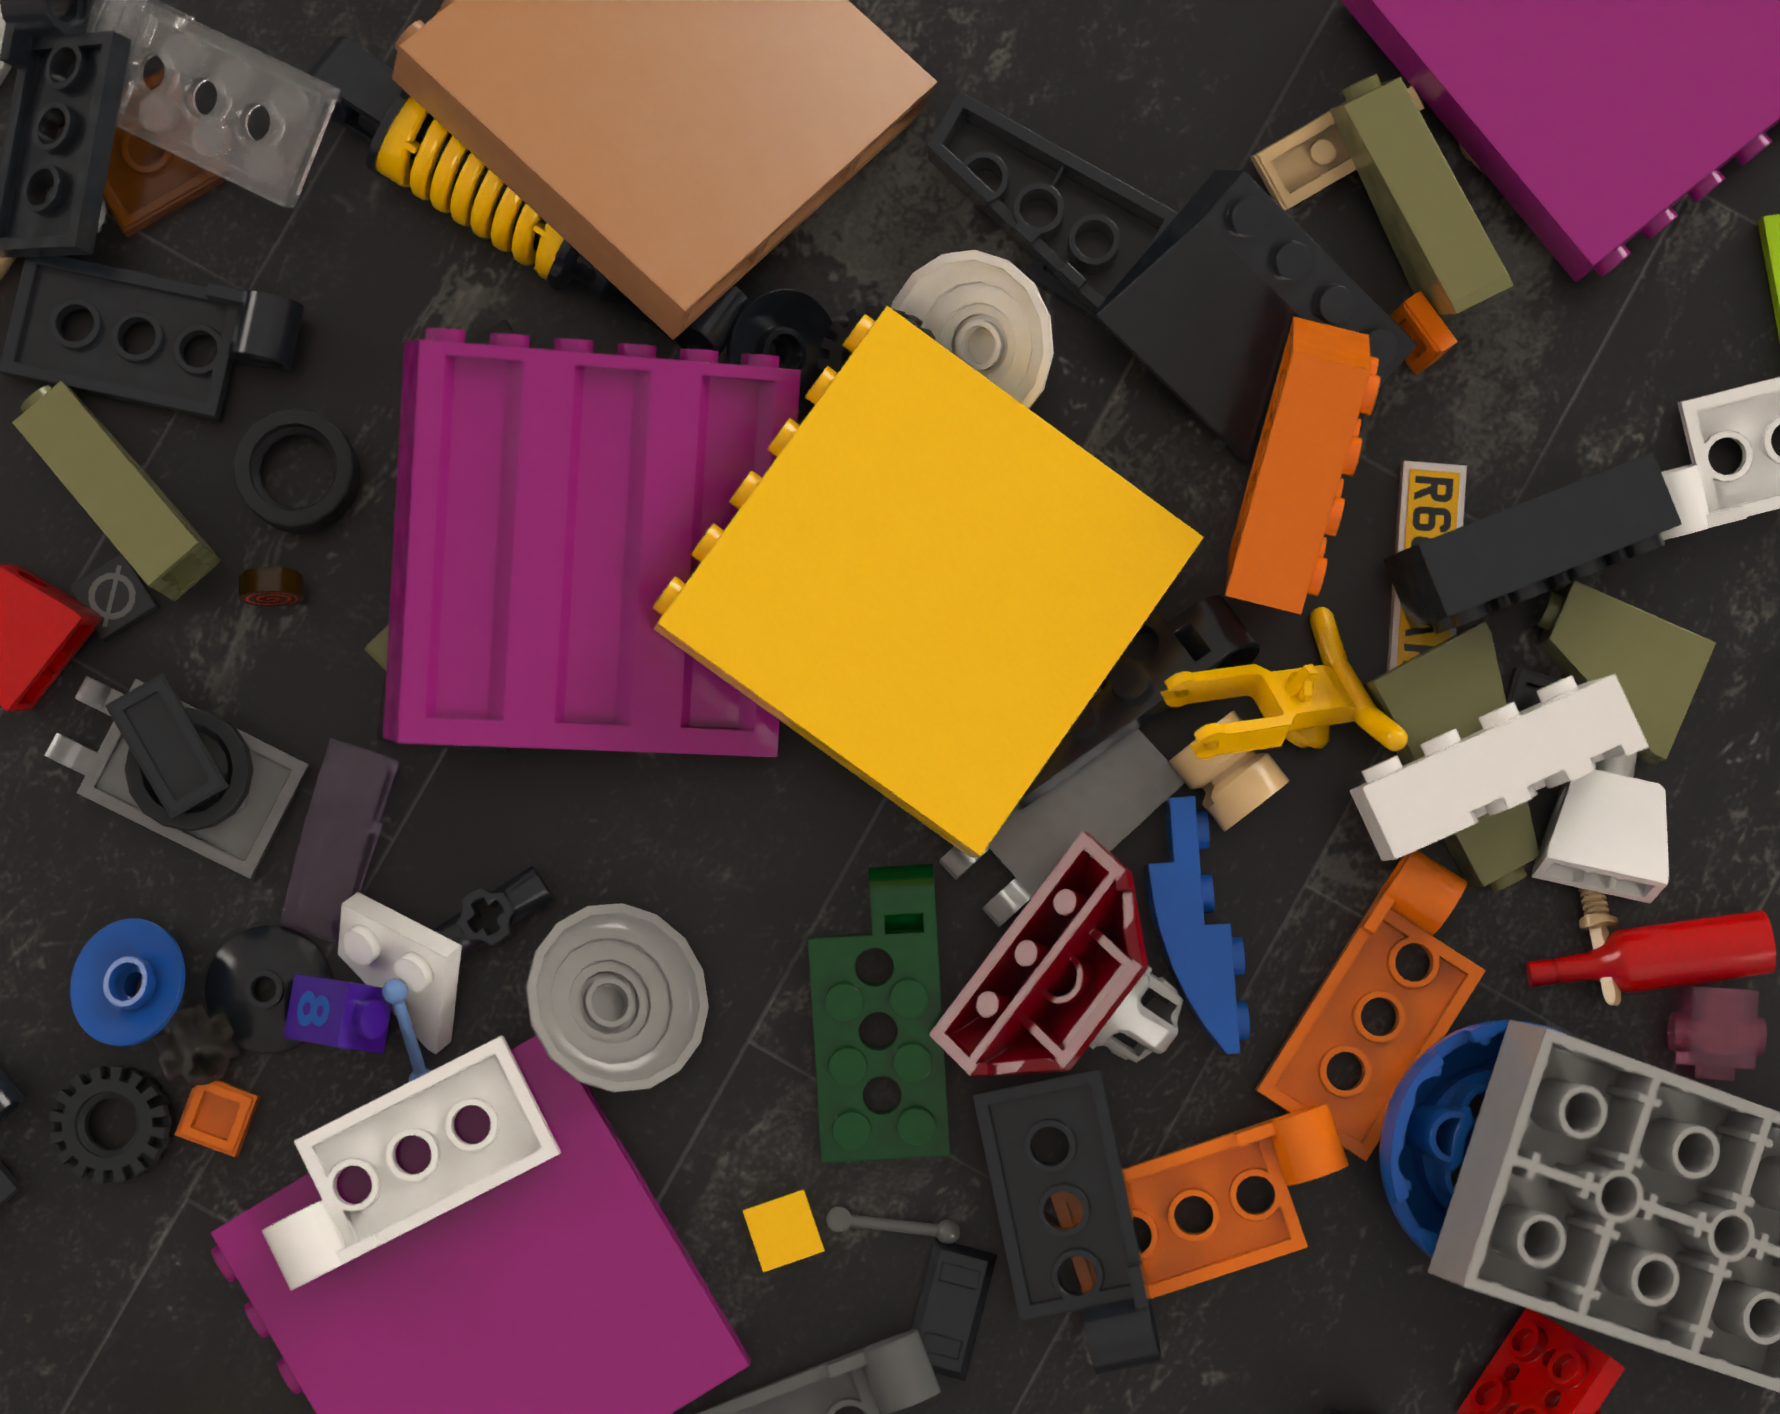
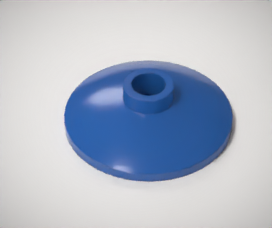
M128 918L113 922L91 937L75 962L70 981V1000L73 1013L79 1025L89 1036L99 1042L112 1046H133L152 1038L168 1024L180 1004L186 976L184 958L174 937L160 925L138 918ZM142 978L141 987L136 994V985L138 981Z

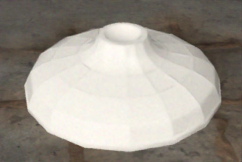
M978 250L941 254L912 273L893 300L891 309L903 311L905 314L916 316L923 321L920 327L931 330L936 338V342L1030 409L1044 390L1054 354L1051 317L1035 283L1009 260Z

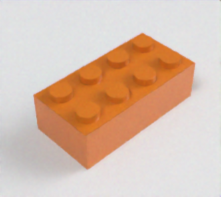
M1293 316L1228 551L1225 596L1302 614L1307 594L1319 595L1328 560L1323 558L1327 544V538L1324 537V534L1336 536L1344 509L1345 499L1341 498L1344 479L1341 478V475L1353 476L1361 451L1362 438L1358 437L1361 427V419L1358 418L1359 412L1371 414L1380 383V376L1376 375L1379 358L1370 356L1369 335Z

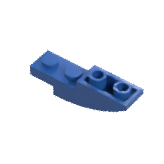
M1195 796L1168 798L1164 802L1169 863H1153L1144 866L1147 899L1155 935L1172 980L1200 1029L1221 1054L1240 1053L1239 1040H1248L1250 1038L1247 1001H1236L1235 976L1245 974L1243 939L1241 936L1232 937L1231 923L1205 925L1204 913H1213L1215 906L1212 875H1201L1199 849H1208L1210 846L1207 810L1196 811Z

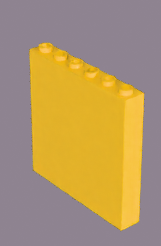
M886 306L876 321L864 314L842 345L851 351L852 355L839 373L827 366L809 390L805 398L815 406L802 424L799 425L789 418L767 448L777 458L763 478L754 471H751L735 492L729 503L738 508L739 511L726 529L723 530L713 523L691 553V556L701 563L687 583L675 576L652 607L663 615L654 627V630L972 858L982 855L1204 537L889 306Z

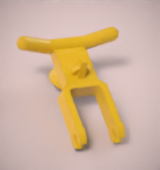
M1326 607L1315 608L1309 616V623L1323 665L1314 666L1313 664H1308L1302 668L1269 671L1257 664L1198 672L1182 671L1166 679L1164 683L1168 690L1160 692L1164 701L1170 707L1250 696L1263 714L1264 718L1225 724L1211 723L1199 728L1194 733L1197 742L1190 743L1194 754L1199 759H1210L1219 755L1281 747L1285 738L1300 748H1307L1309 746L1315 749H1322L1330 741L1331 725L1356 722L1359 727L1391 751H1399L1405 748L1408 742V734L1374 704L1347 659L1334 615Z

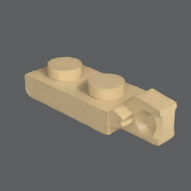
M1414 87L1407 88L1418 110L1424 109ZM1330 111L1250 156L1272 199L1284 211L1356 170Z

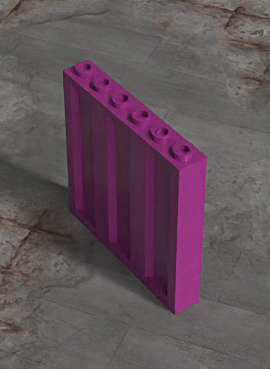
M425 328V340L404 341L383 738L396 743L778 757L780 720L656 632L654 627L663 615L652 607L675 576L685 583L690 579L701 563L691 556V553L713 523L725 530L737 514L739 509L729 503V501L749 473L754 471L763 478L777 457L769 452L767 448L789 418L798 423L801 370L779 368L780 356L764 354H741V365L718 363L719 351L702 349H680L679 360L656 358L657 346L641 344H617V355L593 353L594 341L556 338L554 339V350L529 348L530 336L518 334L490 333V345L465 343L464 330Z

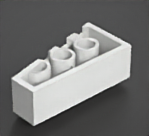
M1613 674L1579 685L1576 684L1573 675H1570L1537 690L1536 692L1541 702L1521 712L1518 711L1515 702H1512L1480 716L1478 719L1483 729L1461 739L1457 730L1453 729L1420 744L1425 756L1402 766L1397 755L1363 770L1362 774L1366 783L1349 791L1381 860H1396L1478 823V817L1487 813L1491 816L1531 800L1538 795L1537 790L1545 786L1548 789L1594 772L1596 771L1595 763L1601 760L1622 755L1627 757L1648 748L1647 741L1616 675Z

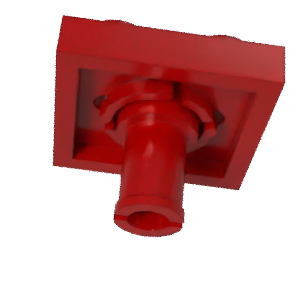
M1526 1308L1456 1413L1602 1414L1599 1407L1625 1370V1367L1540 1312ZM1520 1369V1373H1518L1517 1376H1516V1378H1515L1514 1380H1512V1379L1514 1378V1376L1516 1375V1373L1518 1372V1370Z

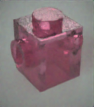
M1679 987L1678 1012H1671L1667 1027L1668 1048L1670 1051H1676V1064L1695 1065V1078L1734 1081L1735 1068L1755 1069L1756 1056L1761 1057L1766 1046V1023L1763 1018H1758L1759 991Z

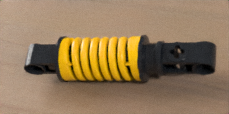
M348 37L336 38L299 83L298 89L302 98L315 112L330 121L340 124L371 144L366 160L368 170L376 175H384L402 187H411L413 195L422 200H431L433 207L442 213L451 212L453 220L462 226L471 225L475 235L482 239L491 238L495 248L503 252L512 251L514 259L524 266L535 264L533 269L557 291L562 290L574 278L581 280L583 284L590 286V294L603 302L608 298L631 312L639 320L648 323L668 336L392 79L394 69L376 58L363 45ZM733 285L678 335L674 341L682 349L719 351V357L727 346L732 324L741 309L749 302L748 298L738 287Z

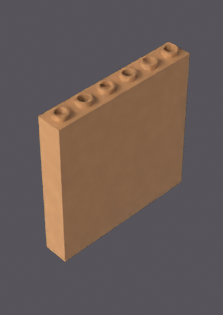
M444 0L440 7V12L426 24L422 20L415 21L398 38L395 44L397 56L392 79L673 340L923 113L938 83L849 0Z

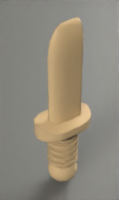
M1578 888V891L1581 893V904L1584 905L1582 909L1585 911L1584 916L1579 920L1580 929L1590 932L1593 949H1597L1605 945L1609 932L1619 926L1618 917L1609 914L1607 897L1604 893ZM1600 978L1605 1001L1609 1005L1619 1006L1621 991L1613 978Z

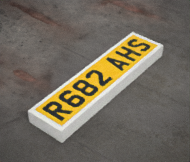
M1403 461L1401 463L1395 554L1463 526L1467 466ZM1392 585L1387 671L1456 635V628L1435 634L1431 623L1411 630L1394 585Z

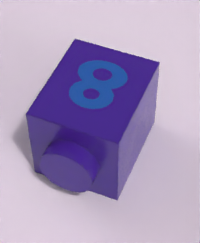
M295 973L284 1038L337 1048L384 1054L392 1003L384 999L382 995L383 987Z

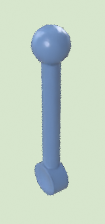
M394 978L384 984L382 995L387 1002L393 1005L413 1069L409 1077V1082L431 1072V1070L425 1067L405 1003L408 988L404 981Z

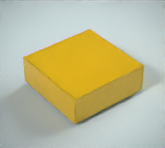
M804 1189L743 1210L763 1272L825 1251Z

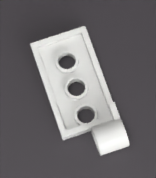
M1780 376L1678 402L1692 464L1661 472L1682 525L1661 532L1663 540L1779 509L1780 456L1772 448L1771 436L1775 428L1780 425ZM1728 437L1739 444L1742 450V461L1734 472L1723 475L1713 470L1709 463L1708 453L1711 446L1717 440Z
M500 1036L295 1140V1145L317 1187L322 1201L282 1219L262 1230V1233L292 1291L561 1154L562 1152L504 1036ZM468 1105H475L484 1109L491 1121L488 1136L478 1144L464 1142L455 1131V1118L458 1112ZM409 1135L423 1138L431 1148L432 1157L430 1164L419 1174H411L404 1171L396 1160L398 1144ZM351 1165L365 1169L372 1181L371 1193L360 1204H352L345 1201L337 1190L339 1174L343 1169Z

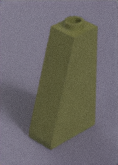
M1376 73L1344 88L1342 92L1346 101L1329 109L1413 294L1422 291L1438 315L1458 314L1514 286L1401 77L1381 84Z
M60 381L53 388L50 385L41 387L24 401L21 406L23 414L12 422L148 586L175 602L222 561L218 554L76 392Z
M1485 621L1466 628L1449 639L1363 684L1376 707L1401 726L1408 734V742L1405 748L1396 751L1403 765L1425 756L1420 744L1453 729L1457 730L1461 739L1483 729L1478 719L1480 716L1507 705L1492 633ZM1528 801L1491 816L1488 813L1478 817V823L1443 838L1462 876L1467 881L1468 887H1485L1489 884L1492 892L1500 891L1526 877L1527 873L1523 865L1540 857Z

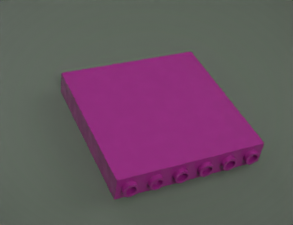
M1341 0L1575 283L1593 269L1601 278L1612 271L1631 254L1625 246L1627 242L1640 232L1643 233L1648 241L1656 236L1679 216L1672 208L1676 203L1687 195L1695 203L1705 197L1726 179L1719 169L1734 157L1742 166L1749 162L1772 142L1766 132L1780 122V0Z
M537 1035L512 1049L511 1052L562 1152L561 1154L292 1291L275 1260L262 1230L304 1208L322 1201L310 1173L211 1232L217 1243V1246L211 1249V1253L218 1268L229 1282L238 1279L250 1300L249 1303L244 1305L250 1323L263 1339L269 1335L272 1337L283 1356L282 1359L277 1361V1366L284 1381L295 1395L304 1392L316 1414H672L750 1365V1356L589 1086L578 1082L551 1060ZM468 1105L458 1112L454 1123L455 1131L464 1142L478 1144L490 1132L491 1121L489 1115L479 1106ZM409 1135L400 1141L396 1149V1160L404 1171L411 1174H419L430 1164L432 1157L431 1148L423 1138ZM351 1165L341 1171L337 1179L338 1193L349 1203H362L368 1198L372 1190L370 1175L359 1166Z

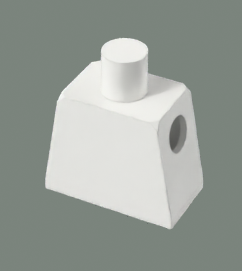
M1637 752L1627 757L1622 755L1601 760L1596 763V771L1571 782H1565L1562 785L1539 849L1540 857L1536 858L1533 866L1532 878L1650 904L1668 885L1669 861L1666 791L1659 783L1634 778Z

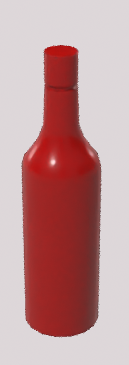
M1763 910L1620 929L1609 934L1604 945L1586 953L1558 957L1553 960L1544 959L1526 962V975L1530 987L1589 980L1600 982V978L1612 977L1622 993H1634L1771 974L1776 967V946L1767 914Z

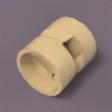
M1233 710L1217 723L1239 722L1242 719ZM1189 744L1168 761L1190 789L1203 788L1206 795L1202 805L1224 832L1290 781L1269 753L1256 754L1254 751L1219 755L1210 759H1199Z

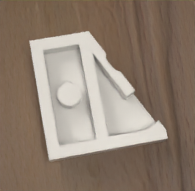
M359 892L355 893L343 902L341 906L338 955L366 985L383 987L388 980L394 978L404 981L408 988L405 1003L416 1038L429 1051L437 1054L452 1040L462 945ZM392 1005L391 1011L395 1014L394 1008H393V1005Z

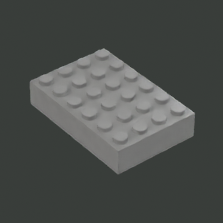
M1509 1020L1428 1273L1461 1286L1780 1393V1112L1555 1030Z

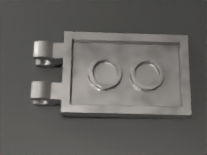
M86 676L75 699L111 716L105 705L124 694ZM135 679L129 691L144 684V682ZM182 702L184 708H185V707L194 708V707H192V706H190V705H188V704ZM114 721L98 752L65 735L56 733L45 754L46 757L85 775L77 794L249 879H253L311 766L237 729L249 746L253 765L249 794L236 813L217 826L187 831L162 826L145 815L130 795L124 770L129 747ZM199 733L224 777L227 779L228 764L224 751L215 740L206 734ZM218 794L215 795V796H213L212 798L206 800L205 802H203V803L197 805V806H202V805L207 804L208 802H210L211 800H213L214 798H216V797L218 796Z
M1099 688V689L1094 693L1093 696H1095V695H1097L1098 693H1100V692L1102 691V689ZM1136 729L1024 809L1017 803L981 856L970 858L954 846L940 859L939 863L957 880L988 851L1000 862L1014 879L982 908L990 919L1000 927L1034 896L1082 831L1090 833L1110 852L1185 782L1139 729Z

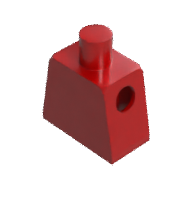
M0 564V706L7 712L32 710L95 631L94 628L104 618L97 611L76 600L73 596L28 569L12 564Z

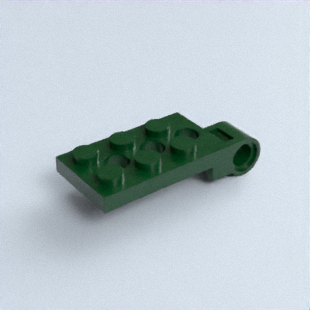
M933 864L868 867L872 932L808 936L821 1163L950 1156L944 1050L929 1036V1033L942 1017ZM870 948H879L886 951L893 960V969L889 977L878 983L863 980L858 975L855 967L858 956ZM875 1012L889 1015L897 1025V1033L894 1039L889 1044L881 1047L867 1044L859 1033L862 1020L867 1015ZM875 1077H889L899 1085L901 1095L898 1102L892 1108L876 1110L870 1107L864 1100V1087Z

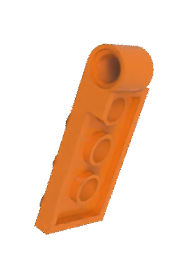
M1419 850L1403 856L1255 1088L1256 1092L1289 1113L1327 1102L1343 1148L1363 1161H1367L1380 1140L1383 1120L1389 1101L1404 1073L1425 1050L1445 1037L1486 971L1432 936L1439 930L1453 911L1466 888L1467 881ZM1408 944H1415L1423 948L1430 961L1427 974L1421 980L1415 982L1404 979L1398 973L1395 964L1397 953L1403 946ZM1374 998H1382L1388 1001L1395 1010V1024L1387 1034L1382 1036H1375L1369 1033L1361 1021V1012L1364 1005ZM1341 1052H1348L1354 1055L1360 1062L1362 1069L1359 1082L1348 1090L1335 1088L1327 1077V1065L1330 1059Z
M1327 1102L1306 1107L1123 1168L1133 1217L1144 1220L1150 1227L1152 1234L1150 1244L1141 1251L1151 1299L1308 1248L1287 1186L1307 1182L1349 1166ZM1249 1176L1264 1177L1274 1187V1201L1269 1208L1262 1212L1247 1211L1237 1200V1188L1242 1180ZM1060 1191L1050 1196L1061 1228H1071L1081 1221L1083 1207L1080 1200L1074 1194ZM1189 1196H1198L1205 1199L1213 1210L1211 1224L1208 1228L1198 1233L1183 1230L1175 1219L1176 1206L1182 1199ZM1081 1256L1071 1257L1082 1292H1086L1096 1282L1094 1265L1088 1259Z

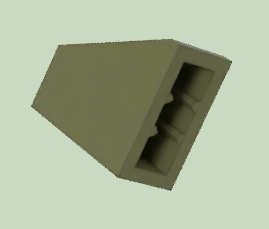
M1573 581L1563 587L1560 594L1551 591L1536 621V626L1544 629L1537 646L1565 677L1573 675L1578 685L1615 674L1649 746L1637 752V756L1640 760L1652 765L1667 760L1716 642L1577 581Z

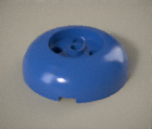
M1509 1020L1487 1021L1467 1026L1447 1035L1425 1050L1399 1081L1384 1116L1379 1155L1385 1193L1393 1213L1403 1230L1430 1258L1433 1257L1456 1183L1452 1184L1451 1171H1454L1464 1161L1478 1118L1477 1116L1473 1119L1471 1109L1468 1106L1476 1095L1480 1099L1482 1106ZM1518 1021V1022H1523V1023H1528V1024H1532V1025H1537V1026L1546 1027V1028L1555 1030V1031H1557V1032L1563 1033V1032H1561V1031H1559V1030L1550 1028V1027L1545 1026V1025L1535 1024V1023L1526 1022V1021Z

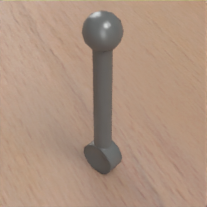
M844 1207L831 1209L826 1217L828 1227L835 1232H844L852 1227L937 1237L944 1244L955 1243L961 1234L959 1224L952 1219H944L938 1224L853 1215Z

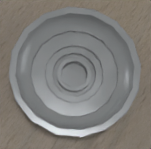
M624 903L587 906L556 923L534 952L526 984L531 1026L549 1058L578 1082L613 1093L650 1089L681 1071L701 1043L709 1009L704 971L685 937L657 914Z

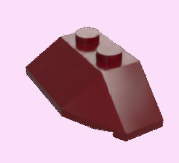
M1085 831L1080 833L929 1033V1036L969 1076L986 1077L1061 1072L1072 1069L1148 969L1132 872L1090 833Z

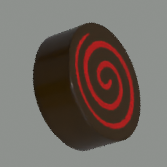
M258 567L248 569L239 576V600L245 604L278 607L297 604L304 599L303 575L294 569Z

